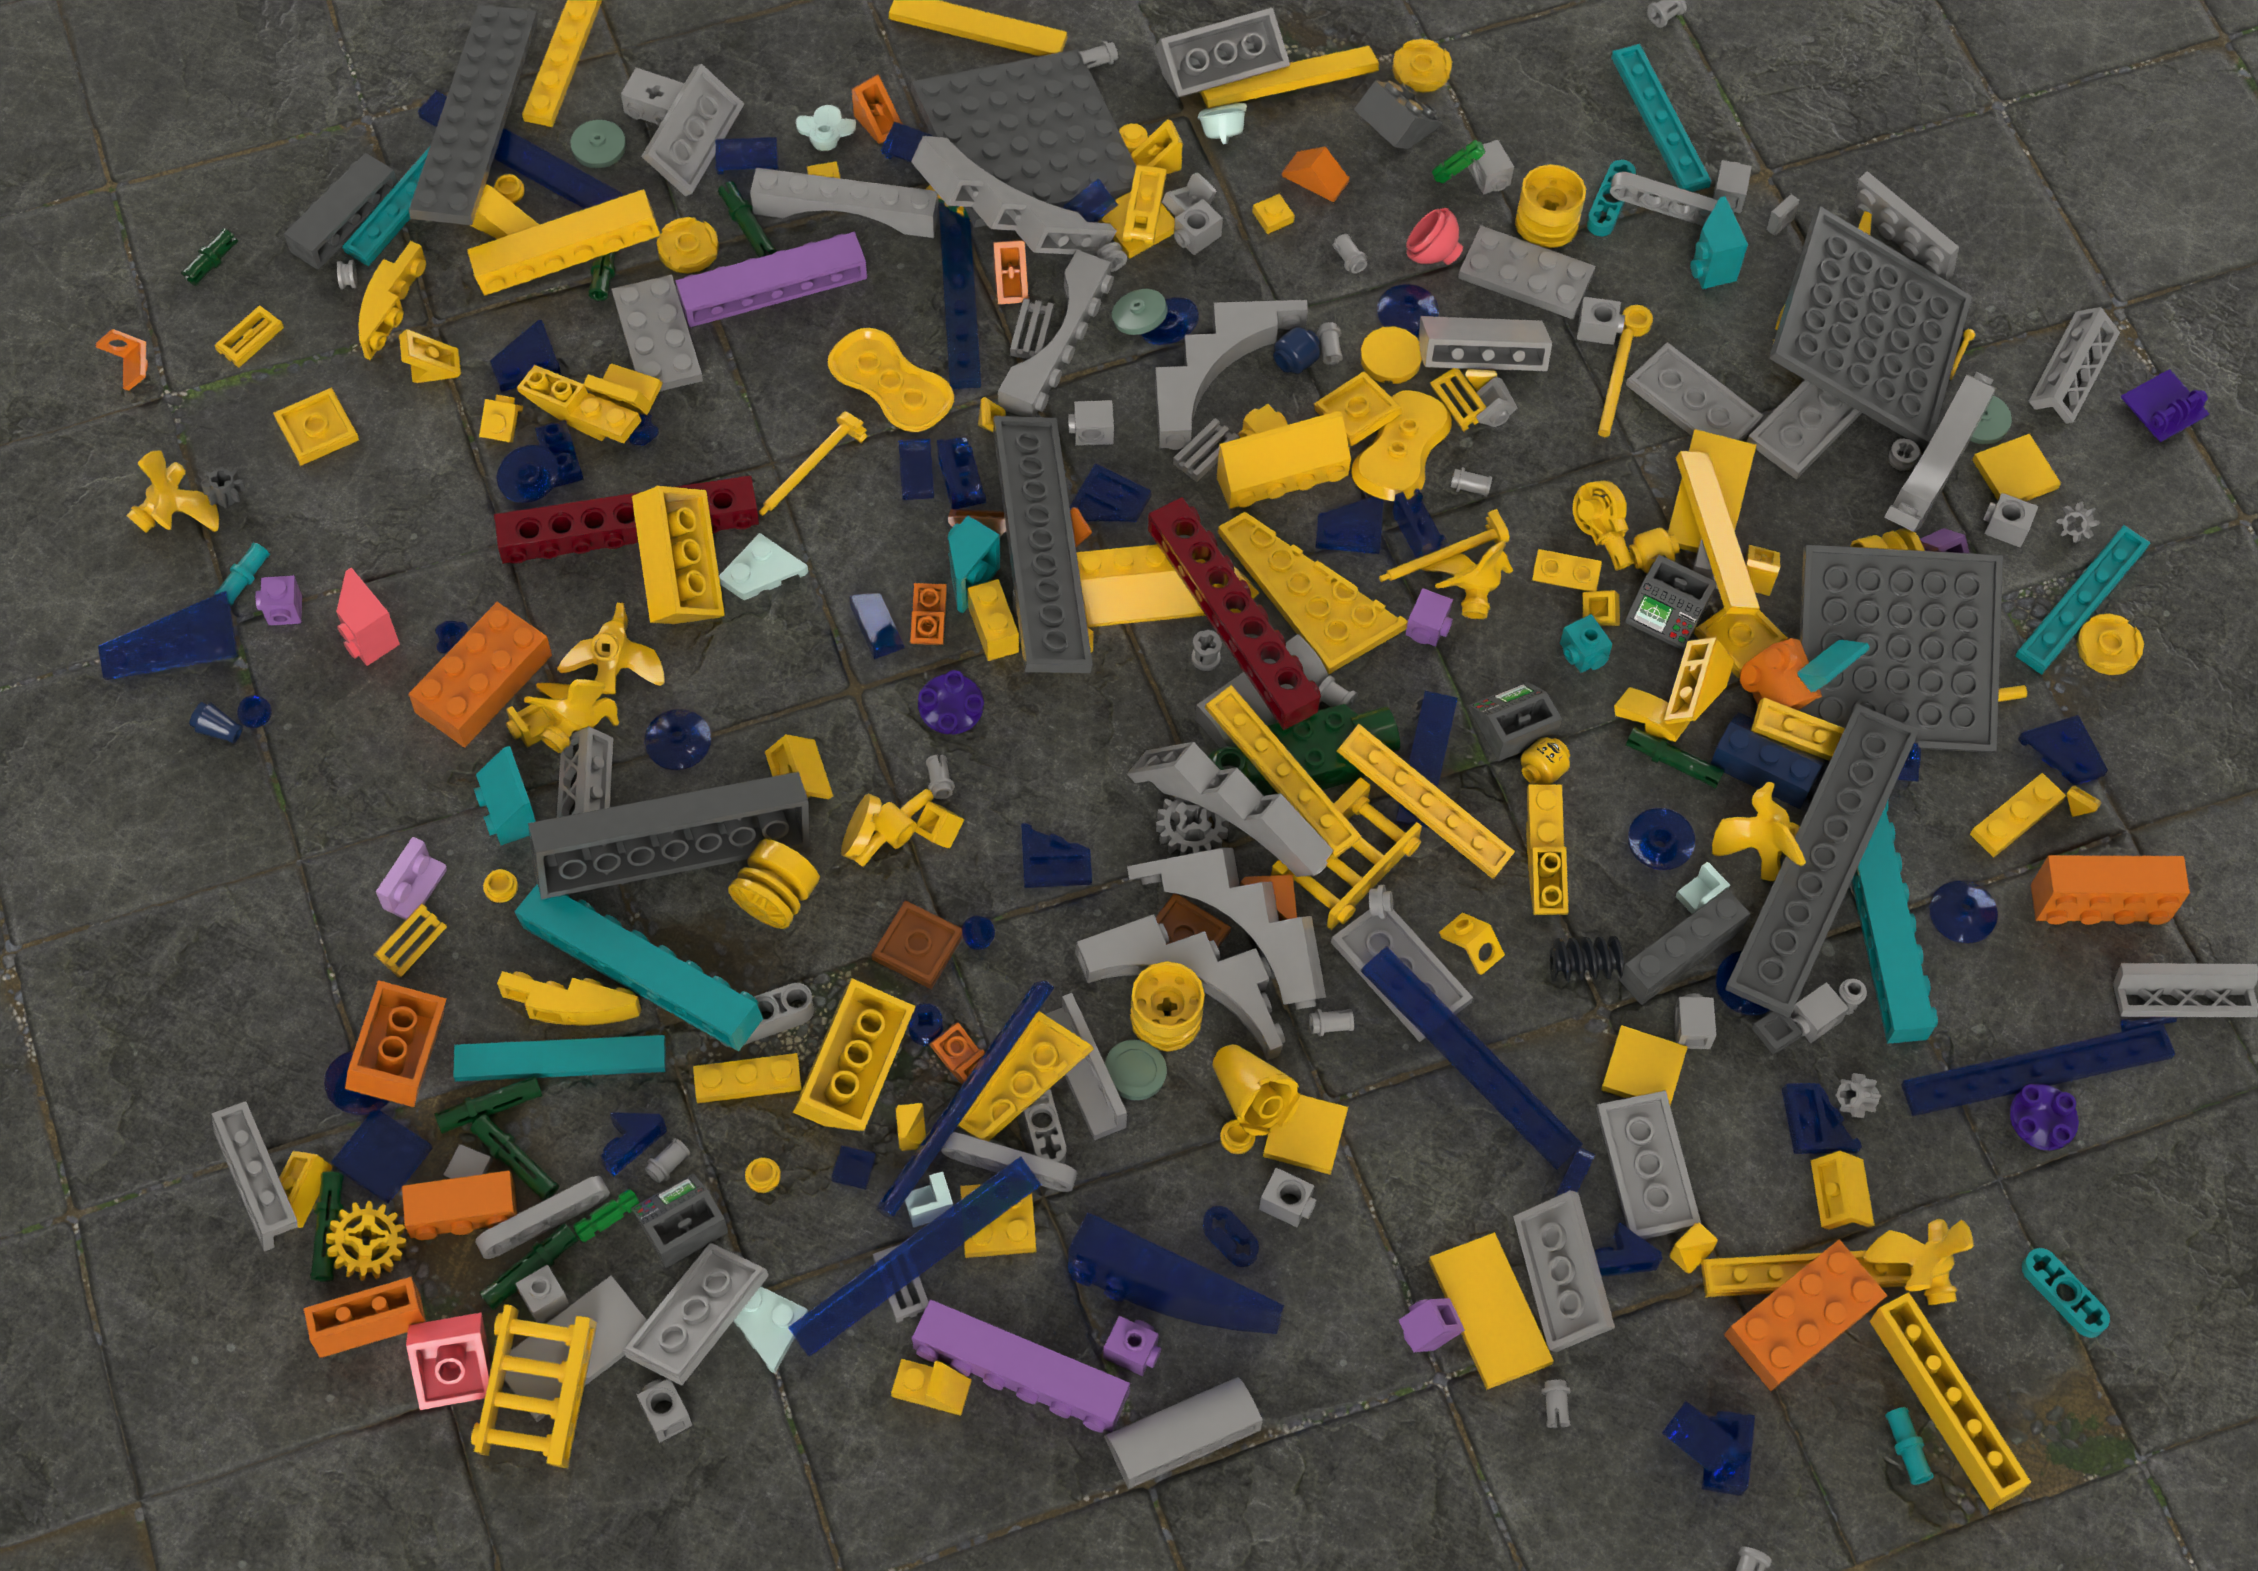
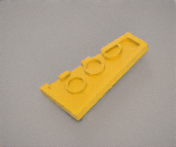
M1036 1009L954 1123L974 1138L989 1142L1091 1053L1094 1048L1091 1044Z

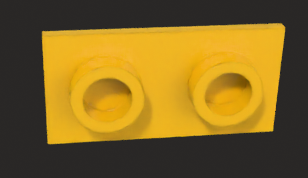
M1538 549L1532 581L1595 592L1597 590L1602 561Z

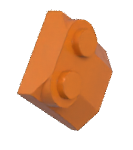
M1791 638L1770 645L1746 662L1740 672L1742 687L1746 691L1752 692L1757 705L1761 699L1767 698L1799 711L1816 698L1822 697L1820 689L1810 692L1797 674L1799 670L1809 663L1801 641Z

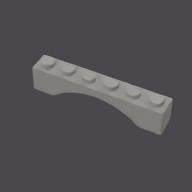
M756 168L750 191L753 215L786 218L808 211H841L875 219L903 234L934 238L939 216L938 193L933 190Z
M1078 249L1076 250L1064 272V292L1068 302V309L1063 324L1053 340L1039 353L1010 368L998 390V405L1020 417H1035L1038 411H1044L1051 387L1056 388L1062 376V367L1065 363L1069 364L1071 362L1077 340H1083L1087 332L1089 318L1097 315L1101 305L1100 298L1103 293L1108 294L1112 287L1114 276H1111V262Z

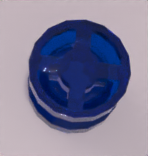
M923 1003L915 1007L908 1024L910 1037L915 1043L929 1046L930 1042L943 1033V1018L936 1006ZM928 1019H930L928 1022H921V1021H920V1020H928Z

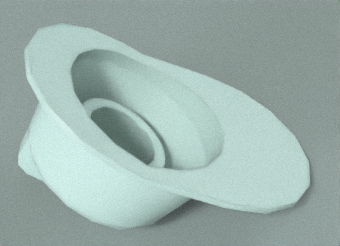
M1232 103L1210 109L1206 108L1199 112L1197 119H1200L1206 137L1221 139L1223 144H1228L1229 137L1241 134L1244 129V114L1247 105L1245 103Z

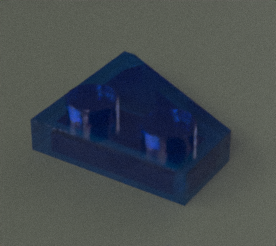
M1094 464L1070 505V510L1077 508L1085 521L1137 522L1152 493L1151 490L1098 464Z
M1787 1083L1782 1088L1794 1154H1822L1837 1151L1857 1153L1862 1148L1859 1139L1855 1138L1853 1140L1843 1126L1842 1122L1845 1119L1838 1109L1831 1105L1828 1095L1819 1083Z

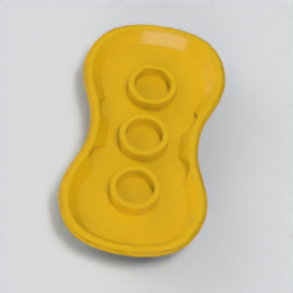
M874 328L855 330L843 337L833 347L828 356V367L832 375L841 383L869 394L878 402L886 418L894 426L913 433L924 431L945 417L953 405L954 393L949 383L941 376L918 368L903 356L893 338L881 330Z
M1411 390L1400 391L1391 396L1401 406L1402 414L1381 427L1372 444L1362 451L1352 464L1351 474L1355 484L1364 492L1387 501H1406L1421 491L1425 482V463L1431 450L1446 438L1452 427L1451 414L1443 403L1430 395Z

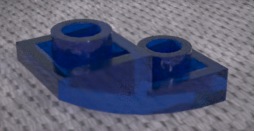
M566 420L535 428L552 488L584 480Z

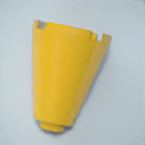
M1236 1044L1222 1047L1216 1053L1213 1060V1069L1240 1126L1247 1133L1253 1136L1267 1135L1271 1133L1268 1130L1276 1124L1282 1127L1290 1120L1301 1100V1095L1297 1092V1087L1299 1086L1292 1077Z

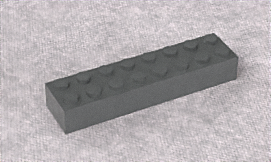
M799 772L528 823L533 869L541 899L745 860L749 858L759 841L763 839L777 841L793 850L810 847L808 798Z

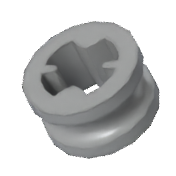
M1117 242L1106 244L1096 254V257L1111 262V272L1120 269L1127 261V255L1122 251L1121 245Z
M349 260L348 264H344L342 261L337 262V277L340 289H345L347 285L357 288V270L354 260Z
M1898 439L1891 446L1888 461L1897 470H1910L1914 467L1919 457V447L1910 439ZM1903 451V454L1907 452L1909 454V458H1904L1905 455L1900 457L1898 455V452Z

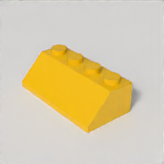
M1341 411L1219 444L1217 480L1229 509L1248 507L1260 500L1267 498L1276 499L1288 492L1308 490L1314 485L1327 481L1336 482L1345 476H1349L1351 455Z
M656 486L632 496L650 623L679 624L725 616L706 490Z
M1157 544L1076 552L1087 627L1206 616ZM1198 559L1196 562L1205 563V560Z
M852 978L844 990L793 1113L825 1127L864 1131L916 1006Z

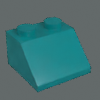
M1726 196L1719 198L1704 224L1699 241L1696 243L1694 258L1690 263L1692 275L1695 279L1698 278L1702 289L1737 281L1748 247V243Z
M968 515L961 524L957 523L952 527L947 537L949 540L948 556L950 558L952 584L957 610L961 613H964L968 608L967 588L989 582L1000 569V535Z
M508 746L503 748L476 774L480 787L474 788L479 806H487L490 814L484 816L489 835L497 834L500 846L530 836L528 823L536 822L511 747Z

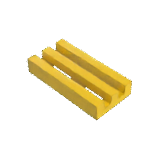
M259 305L214 346L218 353H223L227 360H232L234 365L240 368L284 327L279 319ZM263 317L265 318V319H264L263 321H261L254 329H252V327H253L257 322H259ZM243 336V338L237 344H235L231 349H229L230 346H232L239 338Z
M1452 368L1430 382L1433 390L1463 432L1469 429L1468 425L1471 423L1474 425L1479 423L1476 416L1487 407L1459 368ZM1455 376L1478 408L1476 411L1473 412L1450 380ZM1444 383L1467 414L1465 418L1462 417L1440 386Z
M420 904L373 955L400 978L447 926L437 920V917L430 913L426 906ZM421 915L425 920L397 951L388 958L385 953ZM430 925H432L434 927V930L402 963V965L398 967L395 963L399 960V958L410 948V946L421 936V934Z

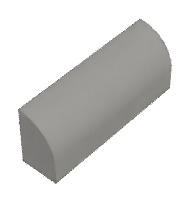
M1421 316L1419 345L1425 367L1548 371L1552 341L1543 321Z
M1297 634L1286 642V648L1291 655H1296L1303 666V673L1309 681L1313 680L1319 688L1321 683L1328 677L1327 670L1316 652ZM1265 659V660H1263V661L1266 662V663H1275V662H1276V661H1274V660H1272V659ZM1244 672L1196 705L1195 721L1220 748L1228 746L1238 748V746L1208 713L1205 705L1230 685L1236 689L1267 726L1278 723ZM1289 684L1281 685V687L1285 689L1294 688Z
M1236 1377L1105 1435L1104 1438L1127 1488L1130 1489L1260 1431L1263 1419L1242 1380Z

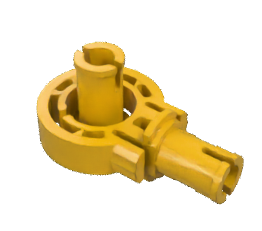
M1609 481L1586 483L1575 494L1573 500L1574 519L1584 533L1592 536L1596 546L1605 545L1616 571L1627 568L1634 564L1635 561L1623 538L1626 531L1629 530L1624 520L1627 511L1624 495L1615 484ZM1599 494V495H1606V496H1605L1604 498H1602V497L1597 496V495Z

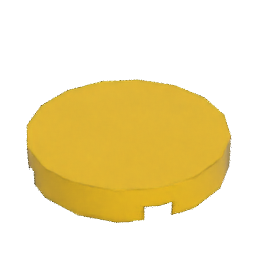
M1416 39L1408 41L1394 54L1392 67L1394 77L1400 84L1404 83L1410 86L1415 92L1436 91L1444 86L1450 78L1452 67L1450 54L1445 48L1443 50L1438 47L1439 44L1432 40Z
M692 217L675 219L666 224L656 242L660 260L666 267L679 273H695L709 267L717 258L719 251L717 233L713 227L705 221L702 223Z
M1395 326L1382 327L1372 331L1364 339L1360 351L1361 365L1365 372L1376 381L1382 383L1384 381H1393L1392 384H1400L1412 379L1419 372L1422 362L1420 345L1416 336L1405 329Z
M2110 613L2099 614L2092 617L2080 629L2076 646L2079 656L2085 664L2098 673L2107 675L2124 674L2134 668L2143 654L2144 642L2141 632L2137 627L2133 628L2132 625L2128 624L2129 620L2122 616Z
M868 793L860 801L843 839L842 856L855 860L857 856L864 852L875 830L876 823L873 822V814L878 815L881 812L882 803L880 798Z

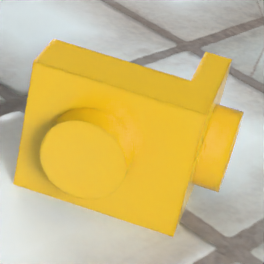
M496 395L495 401L485 399L479 437L513 443L518 411L522 412L523 406L514 404L515 398Z
M533 704L519 712H516L513 706L506 709L510 720L506 722L508 730L515 740L521 738L527 748L540 741V736L545 731L544 728L548 725L553 726L557 720L547 709Z

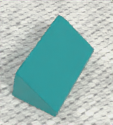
M1838 640L1799 670L1797 674L1810 692H1815L1865 654L1870 646L1863 642Z

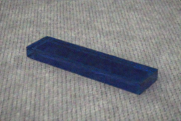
M1425 691L1409 765L1438 788L1458 698ZM1402 804L1399 805L1396 822L1410 825L1418 822L1423 828L1429 829L1424 822Z

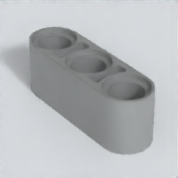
M792 983L755 996L754 998L759 1003L758 1008L760 1012L768 1011L773 1013V1015L768 1019L762 1020L744 1045L808 1022L814 1013L810 989L802 983ZM795 1000L806 1002L799 1008L790 1006V1003ZM721 1042V1044H723L724 1046L731 1048L730 1046Z

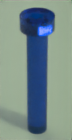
M2151 1017L2134 1021L2124 1019L2121 1020L2120 1027L2123 1033H2130L2132 1029L2177 1022V1017Z

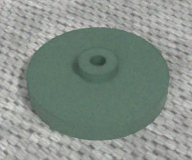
M607 120L588 121L580 125L572 134L571 150L573 156L579 163L590 168L611 166L621 159L626 150L625 135L622 129L613 122Z
M1139 289L1124 295L1117 301L1112 310V319L1120 332L1129 335H1139L1159 326L1167 315L1168 307L1165 298L1160 292L1152 289Z
M1993 396L1970 440L1971 442L1993 444L2006 436L2011 426L2012 417L2009 408L2001 399Z
M1123 1041L1110 1050L1105 1060L1106 1068L1119 1096L1126 1099H1148L1162 1088L1166 1079L1167 1066L1164 1057L1158 1049L1144 1041Z

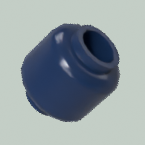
M1300 327L1293 328L1276 341L1273 354L1274 360L1284 372L1302 373L1319 359L1320 341L1311 330L1306 331Z

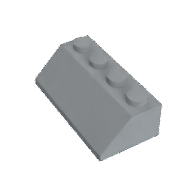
M1273 7L1162 38L1154 46L1162 74L1177 98L1290 66Z

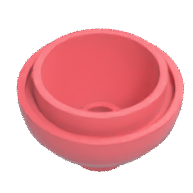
M1448 208L1435 209L1425 215L1408 237L1406 243L1407 256L1419 264H1434L1443 261L1446 265L1452 264L1463 250V246L1458 242L1459 226L1455 215Z

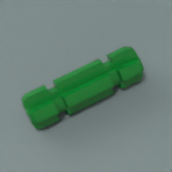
M1473 140L1465 146L1466 150L1462 148L1446 159L1444 165L1441 163L1432 170L1435 181L1441 184L1452 178L1451 174L1455 176L1474 162L1473 159L1478 160L1484 156L1486 151L1480 141Z
M627 1189L618 1195V1200L612 1199L590 1213L589 1219L583 1218L573 1225V1229L582 1242H586L595 1236V1231L601 1232L623 1218L624 1212H632L631 1208L640 1203L635 1193L631 1189Z

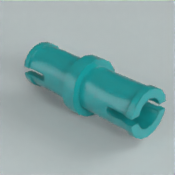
M253 542L239 563L231 566L229 569L231 573L219 589L215 591L214 595L226 605L232 606L245 586L253 583L255 573L264 561L269 558L270 553L263 546Z
M1901 1407L1888 1412L1885 1417L1889 1422L1897 1443L1894 1448L1897 1455L1902 1456L1911 1484L1918 1485L1933 1479L1934 1475L1930 1470L1922 1449L1925 1444L1922 1437H1918L1908 1408Z

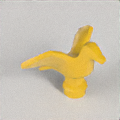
M160 450L151 451L138 461L139 467L150 478L152 484L146 489L145 501L139 506L131 507L132 510L126 515L129 519L147 533L152 527H155V520L162 527L170 530L172 514L174 512H183L202 523L208 529L214 532L218 531V509L216 504L210 505L208 495H204L200 491L178 489V484L186 473L181 464L174 462L166 468V461Z
M1503 540L1492 546L1482 556L1477 565L1466 555L1460 553L1422 568L1424 571L1445 572L1453 575L1452 578L1437 583L1435 588L1458 586L1464 589L1466 596L1461 602V614L1471 619L1487 618L1488 610H1490V603H1488L1487 599L1488 593L1500 585L1501 570L1506 573L1513 572L1508 557L1503 551L1506 546V542Z
M617 603L612 620L604 623L599 633L593 638L580 641L568 652L557 667L560 673H567L592 663L598 665L595 681L605 684L606 687L602 694H616V676L621 668H629L653 684L661 686L665 683L663 667L655 650L643 644L632 642L627 638L625 631L629 620L624 603Z
M576 679L571 684L537 683L536 689L552 699L527 696L524 698V702L544 707L557 719L553 726L548 725L544 728L545 731L540 736L541 740L552 750L562 753L566 747L570 746V736L573 731H579L588 726L594 728L603 717H607L613 726H617L619 721L615 701L607 697L597 700L606 687L605 684L586 679Z
M1766 782L1752 797V804L1758 812L1757 816L1722 819L1715 830L1712 842V854L1715 856L1729 855L1749 847L1757 849L1762 860L1761 878L1768 881L1776 880L1781 869L1780 858L1782 852L1799 866H1803L1806 863L1803 853L1795 840L1800 827L1798 824L1790 822L1786 810L1772 800V792L1775 786L1772 782Z
M1936 1219L1928 1224V1241L1926 1244L1904 1233L1889 1230L1868 1248L1863 1260L1865 1263L1908 1264L1913 1268V1275L1905 1286V1290L1920 1291L1926 1289L1924 1296L1927 1297L1928 1305L1957 1301L1955 1293L1957 1288L1951 1285L1949 1280V1271L1954 1266L1953 1254L1972 1249L1974 1246L1973 1237L1969 1226L1963 1220L1957 1222L1949 1230L1944 1220Z

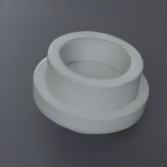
M1378 885L1376 889H1370L1369 891L1371 916H1379L1380 919H1386L1387 912L1393 911V895L1391 891H1386L1385 885Z

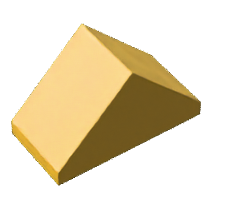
M1167 119L1130 154L1135 165L1167 169L1166 174L1181 170L1183 143L1172 120Z
M1748 545L1744 562L1754 592L1770 596L1780 569V552Z

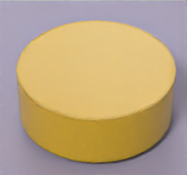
M1631 305L1623 311L1622 315H1625L1623 329H1631L1634 332L1633 336L1636 337L1643 336L1650 331L1653 315L1648 308L1642 305Z

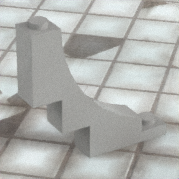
M923 136L911 161L948 206L972 207L990 229L1015 230L1033 253L1075 254L1078 249L1096 256L1103 246L1111 243L1116 233L1115 228L1110 223L1086 222L1079 212L1046 203L1005 184L967 158L948 138Z
M1307 300L1214 303L1213 334L1185 335V366L1156 367L1155 396L1159 448L1178 450L1184 448L1191 441L1192 422L1197 406L1209 385L1224 369L1244 355L1261 347L1276 343L1278 329L1306 328Z
M1977 371L1974 377L1969 374L1965 376L1933 438L1884 518L1913 532L1922 527L1939 493L1942 492L1957 461L1962 457L1997 390L1996 387L1991 385L1993 382L1992 378Z
M1195 742L1146 750L1127 773L1134 783L1150 781L1162 793L1200 805L1231 822L1269 850L1296 877L1318 875L1325 869L1328 863L1326 860L1334 851L1281 793L1263 796L1238 768L1220 770Z
M1218 848L1127 866L1129 880H1141L1142 885L1163 882L1164 892L1182 894L1214 906L1237 922L1254 939L1267 958L1278 982L1284 1005L1295 1003L1296 1010L1315 1007V999L1326 998L1312 916L1279 921L1272 882L1240 886L1233 848Z

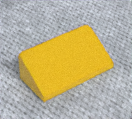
M293 1151L279 1179L297 1219L298 1228H302L319 1196L321 1173L331 1171L332 1166L317 1154Z

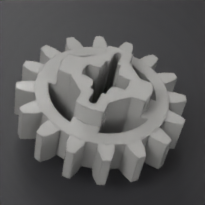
M1174 796V801L1165 799L1164 809H1158L1157 819L1159 821L1156 822V832L1161 833L1159 840L1161 844L1169 842L1168 852L1170 854L1176 849L1180 851V856L1187 855V853L1193 854L1212 850L1211 847L1218 849L1222 847L1221 839H1227L1228 829L1226 827H1229V821L1200 805ZM1210 816L1215 823L1214 829L1211 828L1212 824L1209 822ZM1171 819L1174 820V825L1176 826L1175 832L1170 825Z

